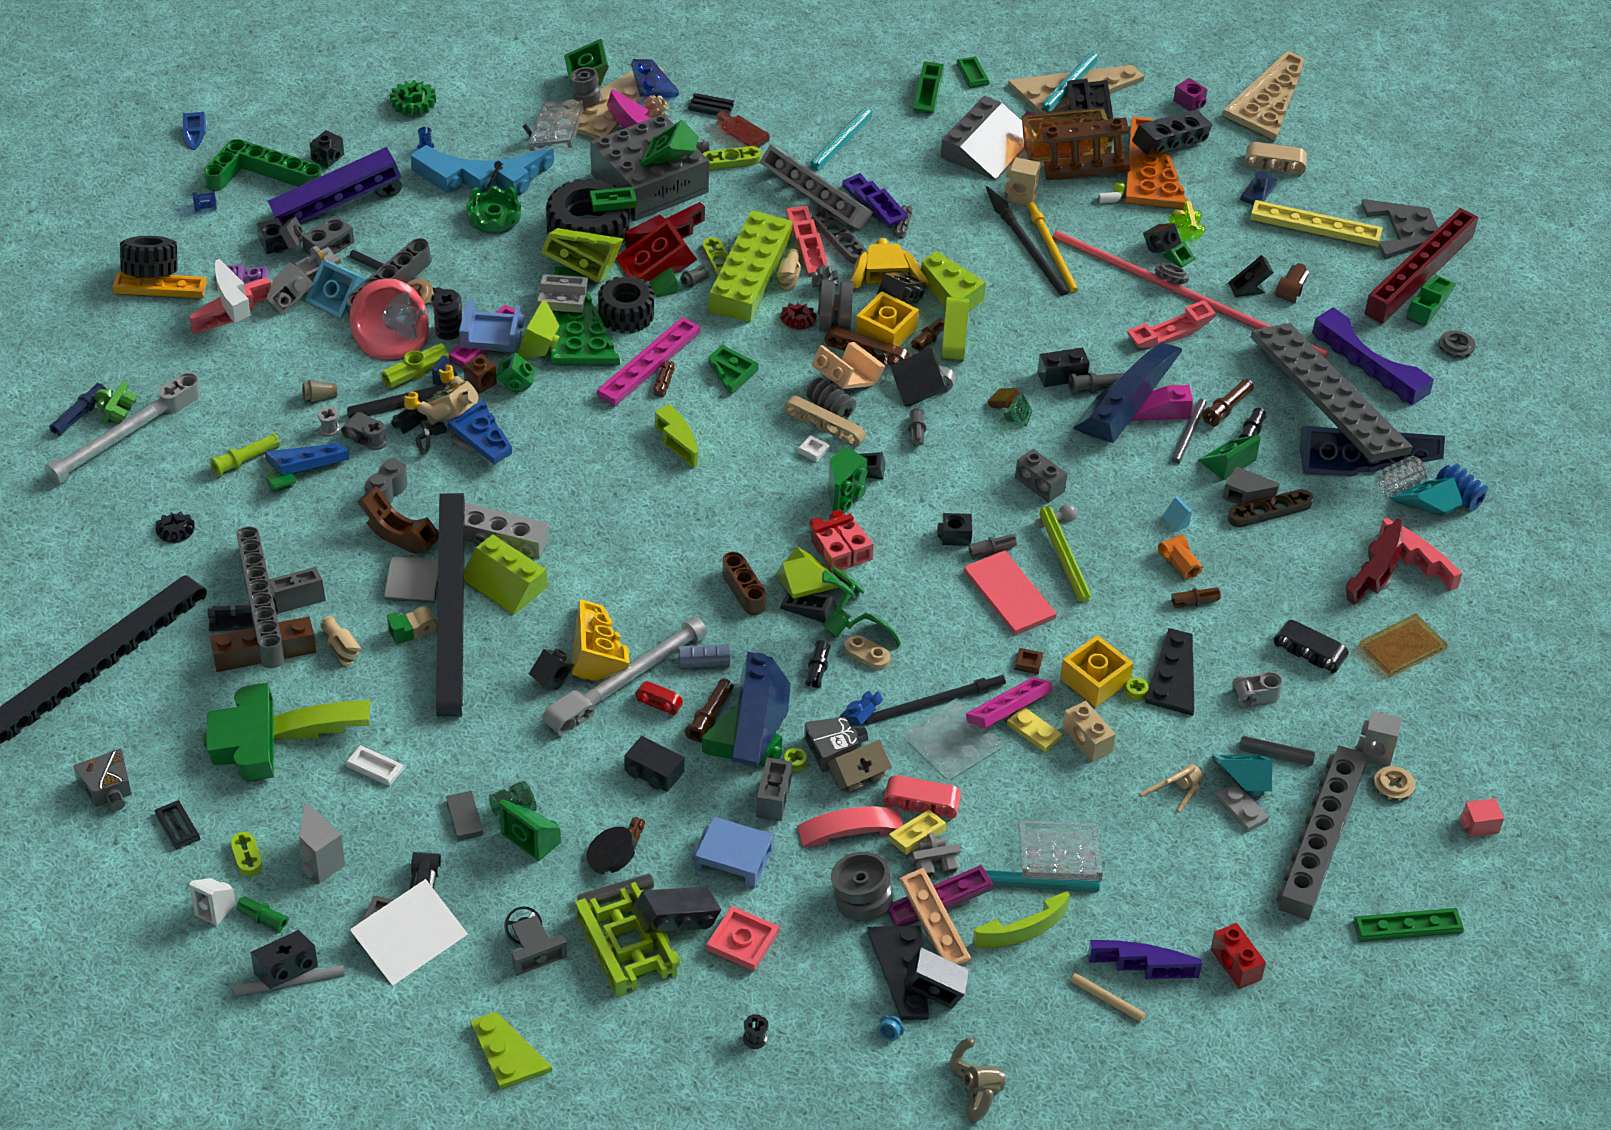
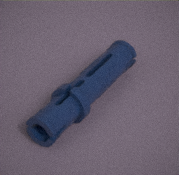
M97 382L88 392L81 394L70 408L49 425L50 431L61 436L83 414L95 408L97 403L95 400L96 392L99 389L106 390V387Z

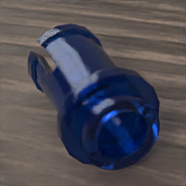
M426 127L418 129V150L425 145L434 149L431 136L432 130L429 127L427 128V133Z

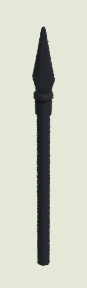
M986 186L994 211L1000 214L1001 218L1012 228L1060 296L1067 295L1068 290L1019 225L1012 210L1009 209L1008 202L990 187Z

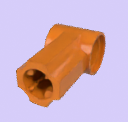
M1183 535L1175 536L1158 544V553L1166 558V563L1171 562L1184 579H1191L1202 572L1203 566L1190 552L1189 543Z

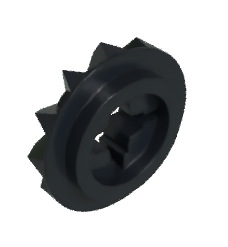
M182 511L177 514L170 512L168 516L162 515L161 520L156 521L155 530L157 536L163 541L181 542L193 534L195 524L190 514L184 515ZM173 522L178 525L177 530L173 528Z

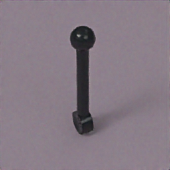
M500 161L494 163L495 170L486 192L494 185L499 170L503 169L504 165Z

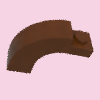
M377 486L370 488L357 502L369 517L366 524L381 539L410 553L428 551L439 539V532L428 517L412 520L401 515L392 507Z

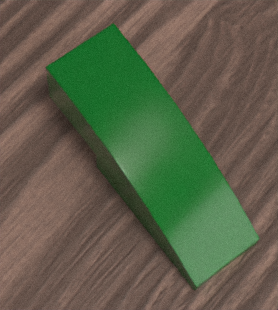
M923 62L913 107L914 111L934 113L943 79L944 64Z
M1435 275L1421 287L1419 295L1411 301L1406 317L1427 325L1450 296L1456 283Z

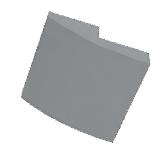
M543 274L540 283V294L537 300V309L542 300L548 303L551 310L582 313L588 277Z
M392 556L385 589V599L434 603L438 583V560Z

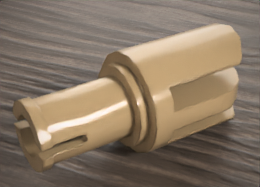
M796 249L788 250L786 258L779 264L777 280L780 282V287L783 290H792L797 284L801 265L799 263L800 252Z
M327 616L322 620L323 623H320V626L329 637L327 641L329 647L341 664L347 667L353 663L351 659H355L358 656L361 647L348 629H341L333 616Z

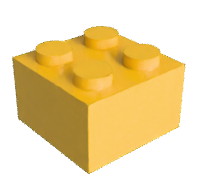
M881 291L856 315L855 333L900 347L917 330L919 309Z
M1096 635L1063 659L1060 680L1094 707H1098L1126 686L1127 681L1131 679L1134 663L1100 636Z

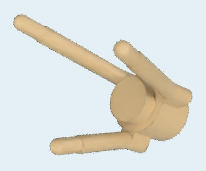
M1189 764L1173 776L1139 793V796L1143 797L1176 781L1180 788L1189 789L1176 809L1180 813L1193 794L1200 789L1198 783L1203 778L1202 772L1196 765Z

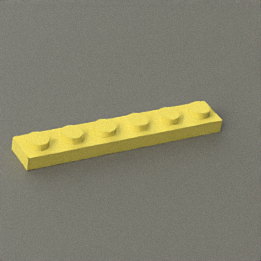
M1255 200L1250 218L1253 221L1378 247L1383 228Z

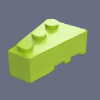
M557 228L548 234L541 253L600 283L609 275L624 239Z
M938 251L933 252L921 261V270L930 282L925 286L933 296L937 297L943 308H946L947 297L969 299L968 311L984 301L986 282Z

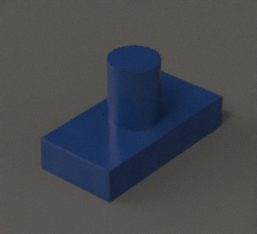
M1264 171L1256 172L1255 178L1242 193L1240 200L1254 205L1255 200L1264 202L1277 185L1278 179L1268 176Z

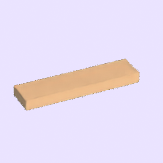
M921 868L900 877L899 882L937 955L960 966L971 962V956L925 869Z

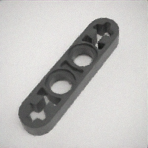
M817 208L813 210L812 219H814L818 230L850 263L855 264L859 257L858 255L867 251L865 247L828 209ZM829 229H836V230H838V231H837V232H830V231H828V230H829ZM847 241L850 244H841L840 242Z

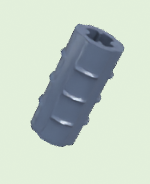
M729 644L679 646L680 669L730 666Z

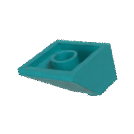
M1454 477L1426 480L1390 497L1394 502L1430 513H1441L1442 516L1455 512V507L1463 504Z
M1213 754V760L1242 789L1249 791V795L1263 796L1264 791H1272L1273 760L1264 755Z

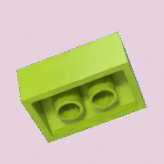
M492 534L475 548L464 569V582L514 615L547 589V570Z

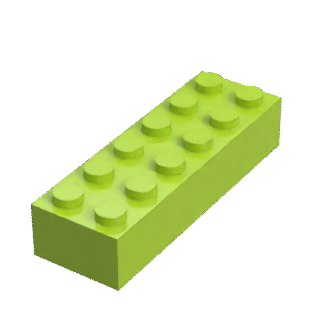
M754 210L750 211L710 291L709 313L751 322L791 240L793 221Z

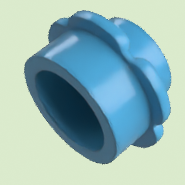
M887 1015L880 1018L878 1033L882 1038L895 1041L899 1035H903L904 1026L899 1018Z

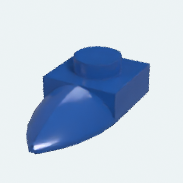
M204 112L183 114V134L186 143L192 150L198 148L206 134V115Z

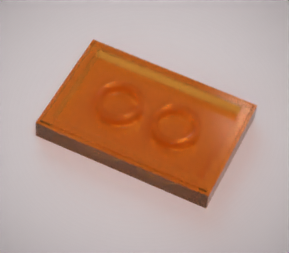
M1417 613L1359 642V647L1390 678L1446 650L1448 646Z

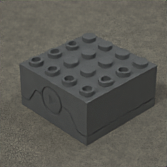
M665 114L590 141L591 174L597 181L601 179L607 184L610 182L616 188L634 187L637 208H630V216L634 221L709 192V160L698 149L690 156L685 155L679 160L644 167L640 165L652 138L674 125Z

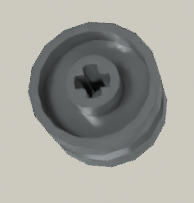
M822 280L821 294H819L818 314H820L819 329H831L833 327V316H838L837 327L851 330L854 281H842L840 283L839 295L835 294V282L833 280Z
M855 852L837 861L832 868L831 882L837 907L844 916L854 920H869L879 917L889 909L893 903L894 892L886 860L878 854L871 852Z

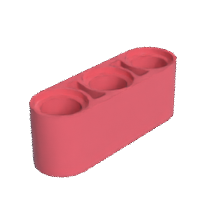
M894 775L888 779L883 803L886 807L895 806L899 807L900 810L915 812V810L922 812L931 810L938 817L943 815L954 819L958 812L961 791L957 787L948 784Z

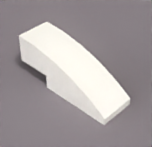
M220 259L215 260L218 293L225 311L235 323L251 316L249 299L245 295L244 282Z

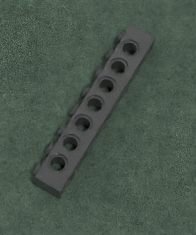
M1338 745L1335 755L1330 753L1326 765L1329 772H1323L1319 786L1323 787L1322 791L1316 790L1312 805L1316 807L1315 809L1310 808L1305 821L1306 824H1309L1308 828L1302 827L1298 842L1302 844L1300 847L1295 846L1291 857L1294 865H1288L1284 876L1287 884L1286 886L1281 885L1276 900L1281 901L1280 911L1310 920L1364 772L1368 754Z

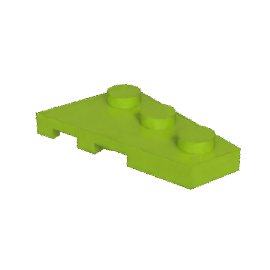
M497 1012L470 1020L472 1030L499 1090L552 1072V1066Z

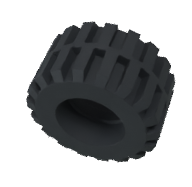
M136 236L120 242V270L124 274L139 278H159L171 275L178 270L177 242L161 236Z
M634 276L614 277L613 280H607L606 284H602L598 291V313L604 322V326L606 328L611 326V331L614 332L618 329L620 333H625V330L635 333V329H638V331L643 330V325L648 327L650 321L652 322L654 319V290L651 289V285L645 283V280L637 279Z

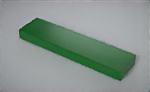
M1457 908L1354 916L1353 918L1359 942L1459 934L1464 932Z

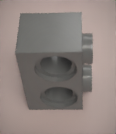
M336 215L302 235L303 251L309 255L310 248L317 246L320 250L329 247L335 255L354 243L353 227Z
M1032 449L1017 459L1015 478L1049 503L1065 492L1067 473L1035 449Z
M767 757L757 794L756 817L782 821L792 780L791 761Z

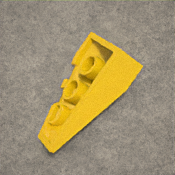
M581 599L578 602L571 662L574 664L572 675L583 680H600L627 668L630 663L629 650L626 645L620 643L621 636L619 632L613 631L611 627L612 620L603 605Z

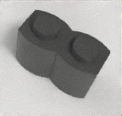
M393 458L385 461L380 466L378 473L370 476L365 482V493L370 488L377 486L391 504L394 497L401 494L407 487L406 464Z

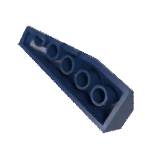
M1163 342L1152 348L1094 399L1073 428L1083 434L1114 443L1182 352V348Z
M1301 427L1300 436L1303 473L1352 476L1357 475V472H1374L1440 460L1444 458L1445 436L1400 433L1413 446L1411 454L1371 462L1339 428Z
M747 652L740 678L732 762L755 767L759 765L769 743L774 739L776 731L779 730L783 719L788 714L791 685L775 660L763 653Z

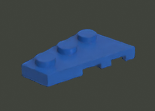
M328 443L319 446L265 451V458L280 474L286 475L349 460V451L340 443Z

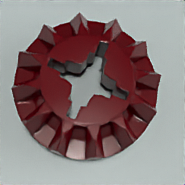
M797 302L796 305L789 303L787 307L782 308L780 318L790 328L806 329L814 325L816 313H814V308H808L807 304L800 305Z

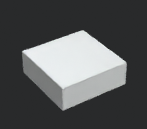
M810 435L797 448V453L818 462L830 449V445Z

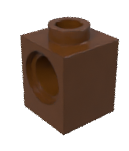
M483 354L463 364L464 381H468L478 394L497 384L496 365Z

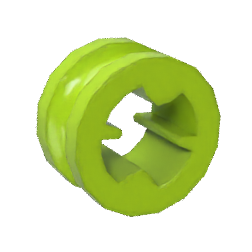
M1139 677L1131 678L1126 683L1125 694L1131 700H1143L1147 695L1148 683Z
M790 748L784 754L785 761L794 760L796 757L800 758L792 762L793 772L803 770L807 764V755L800 748Z

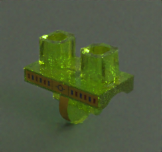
M1185 200V206L1182 210L1175 209L1169 215V223H1175L1176 227L1179 228L1182 241H1189L1191 237L1201 238L1205 232V226L1199 223L1202 217L1201 211L1193 209L1192 201Z

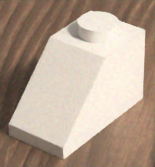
M212 878L193 880L189 884L195 916L213 925L218 926L236 904L234 889L225 882L220 883Z

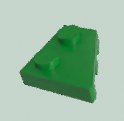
M723 344L708 359L709 365L731 394L759 370V363Z

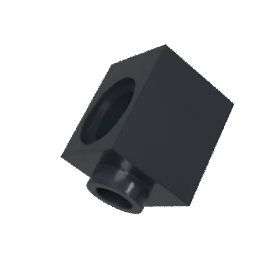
M278 218L257 223L258 237L267 254L279 253L288 249L285 240L279 232L283 226Z
M1175 223L1158 224L1143 232L1148 249L1152 253L1167 252L1182 243Z
M943 513L942 523L937 524V537H942V545L968 546V544H971L973 532L972 514Z
M543 649L529 675L545 688L557 690L564 683L574 664L567 659L568 655L560 649Z

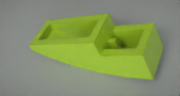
M669 403L655 411V427L663 433V444L693 468L697 467V444L692 430L685 419Z

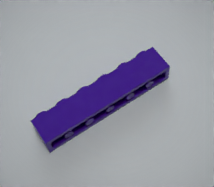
M384 147L267 202L274 217L279 219L282 226L295 216L301 224L401 178V174L389 149Z

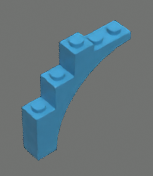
M547 144L536 151L522 156L484 161L453 157L425 145L410 155L411 170L446 193L453 189H458L462 183L471 189L477 187L481 190V193H484L494 173V163L500 161L504 166L502 170H499L493 186L497 185L505 191L509 187H513L516 194H519L520 192L524 193L530 187V178H535L539 172L549 169L553 165L554 148Z

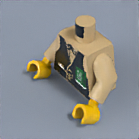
M445 365L446 372L439 369L441 381L443 383L451 382V384H447L425 402H418V394L416 392H409L408 396H404L405 407L410 410L417 408L418 412L427 416L432 425L458 417L478 402V393L475 388L459 376L455 377L451 365Z

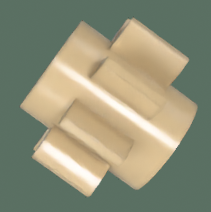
M650 95L643 101L645 104L644 108L648 109L647 116L649 118L662 114L667 116L665 110L668 109V105L661 96L655 97V95Z

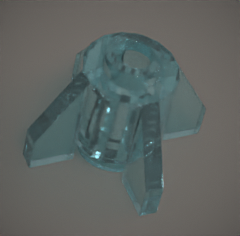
M401 293L384 310L382 316L383 323L388 329L406 339L417 338L416 328L411 326L416 323L417 316L426 314L425 309L416 311L414 307L408 305L410 304L409 294Z

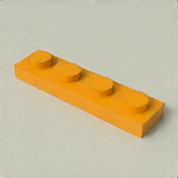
M117 272L112 288L113 294L203 298L207 279L201 276L183 275L139 278Z

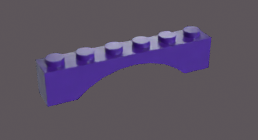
M1332 307L1315 318L1312 333L1318 340L1324 341L1331 346L1333 351L1345 356L1351 364H1356L1364 370L1366 375L1378 380L1384 388L1396 393L1402 401H1407L1409 404L1414 405L1431 393L1434 382L1431 376L1418 367L1393 362L1371 351L1356 336L1351 326L1350 318L1336 308Z

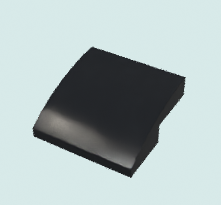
M1088 78L1067 81L1072 120L1091 122L1113 119L1108 80L1088 82Z
M932 347L891 366L905 407L917 404L947 389L944 374L939 368L936 353Z

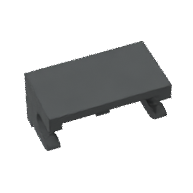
M316 567L269 579L273 601L275 602L278 614L326 601L323 580Z

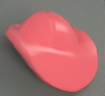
M380 279L363 287L353 300L349 317L351 332L359 348L368 356L381 360L402 359L406 353L418 351L426 343L429 335L427 309L419 294L407 283L396 279Z

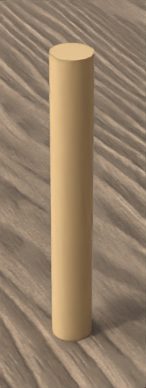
M1077 973L1072 976L1070 981L1072 984L1141 1023L1146 1016L1145 1012Z

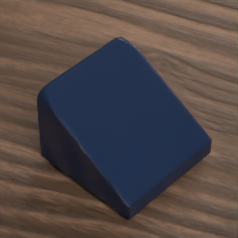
M445 355L441 356L432 368L434 385L445 384L441 381L439 369L446 372L445 365L452 366ZM453 368L454 376L456 377L458 374Z

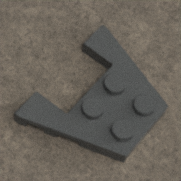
M1362 199L1361 205L1366 217L1388 215L1398 237V240L1380 241L1379 248L1384 259L1391 258L1398 253H1406L1407 250L1416 247L1418 248L1438 229L1430 208Z

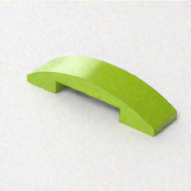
M1066 891L1044 900L1043 911L1004 927L996 919L974 928L973 945L982 948L1005 947L1039 936L1053 927L1066 913L1070 894Z

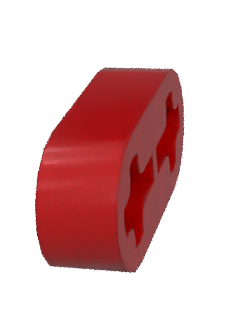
M642 682L635 692L639 702L671 715H676L683 705V699L676 692L652 682Z

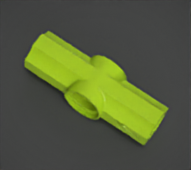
M442 343L422 352L410 351L405 354L403 361L381 371L380 375L384 384L390 389L410 379H421L425 376L426 371L434 367L441 356L445 355L450 360L449 354Z

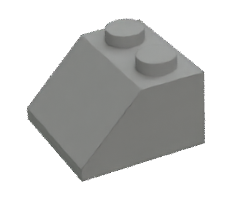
M308 803L304 806L299 834L301 846L299 852L303 861L301 867L308 878L314 877L321 883L345 867L342 835Z

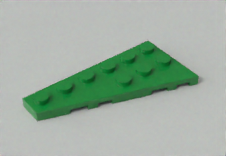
M555 267V275L582 277L580 273L569 267ZM587 290L582 313L553 310V314L559 324L556 335L560 337L555 348H552L551 365H620L619 355L614 350L612 340L609 339L604 323L596 307H594L592 298Z

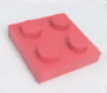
M731 906L707 942L706 951L755 971L779 934V926Z

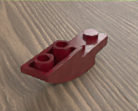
M698 202L666 219L659 214L625 231V247L629 248L667 219L670 220L682 238L692 235L693 227L705 221V206Z
M1397 518L1392 524L1387 525L1377 541L1374 540L1369 545V561L1363 564L1361 571L1355 578H1351L1347 582L1345 587L1347 600L1354 605L1369 590L1378 594L1391 577L1402 549L1403 530L1401 519Z

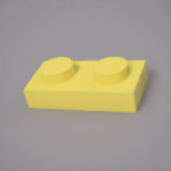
M1027 708L1020 709L1007 720V726L1044 752L1062 738V733Z
M927 810L890 833L889 842L905 855H908L919 848V842L927 841L928 833L933 832L937 837L945 832L946 822L931 810Z

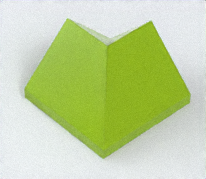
M798 546L787 560L782 562L776 572L779 581L793 599L838 588L833 584L822 582L823 571L829 570L820 560Z

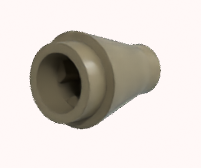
M313 380L303 382V400L312 403L337 397L336 383Z

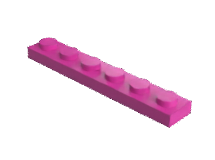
M681 317L597 389V396L616 406L658 370L664 361L669 360L700 333V326Z

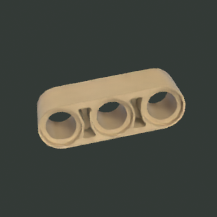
M1252 142L1246 148L1245 165L1247 168L1257 167V169L1278 170V172L1291 174L1293 172L1299 173V175L1306 171L1307 153L1302 148Z

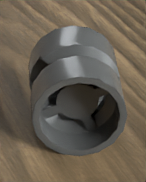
M582 67L572 72L570 78L576 104L581 107H591L598 104L602 100V94L598 85L597 71L590 67Z

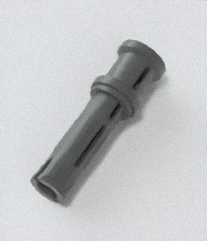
M1089 372L1087 375L1078 376L1070 374L1068 379L1069 390L1071 394H1076L1079 391H1090V393H1093L1100 388H1108L1124 373L1096 375V373Z

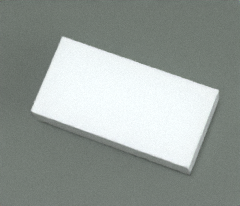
M361 745L346 761V767L387 786H391L404 770L403 764Z

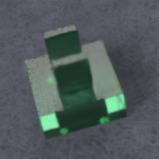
M1020 394L1015 395L1012 404L1007 408L1009 412L1004 413L1003 416L1007 421H1015L1018 426L1025 427L1028 425L1033 410L1024 395Z

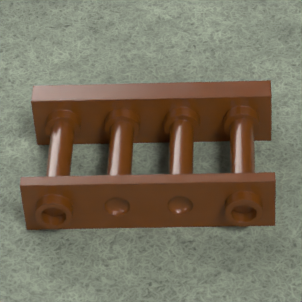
M1126 117L1041 128L1043 144H1049L1050 161H1044L1046 180L1131 171L1128 151H1122V135L1129 134ZM1113 136L1114 153L1101 154L1100 137ZM1092 138L1093 155L1080 157L1079 140ZM1071 141L1072 158L1059 159L1058 142Z

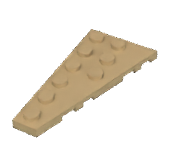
M1290 51L1284 53L1224 109L1223 116L1276 141L1302 72L1305 58Z
M644 63L601 88L602 100L598 104L591 107H581L575 103L549 118V123L593 139L609 135L620 125L606 106L611 90L614 89L634 102L639 103L664 74V69L653 64Z
M1133 65L1089 70L1082 78H1088V82L1108 80L1110 93L1144 81V75ZM1071 72L1008 80V85L1040 116L1046 118L1071 108L1069 95L1067 94L1050 113L1041 109L1042 102Z

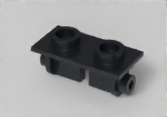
M432 393L420 398L418 402H425L433 396ZM406 408L393 416L391 424L394 428L400 426L402 434H405L421 424L422 420L425 421L428 418L426 415L418 412L417 408L413 410Z
M236 605L235 610H231L230 606H212V608H208L209 631L238 630L254 627L250 605Z

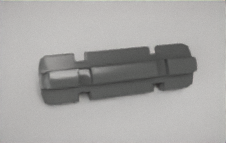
M903 205L901 207L908 215V219L896 224L894 236L897 238H904L906 236L913 208L911 206Z

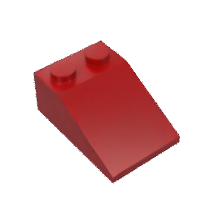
M669 219L616 256V260L628 277L634 276L637 279L645 280V282L651 281L669 268L672 269L674 274L680 273L697 260Z

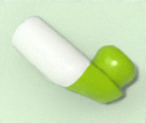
M1115 183L1113 185L1114 190L1110 193H1099L1098 199L1100 204L1119 202L1126 194L1124 183Z

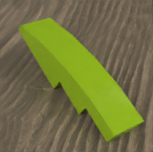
M370 700L319 704L274 716V739L319 738V733H344L345 726H369Z

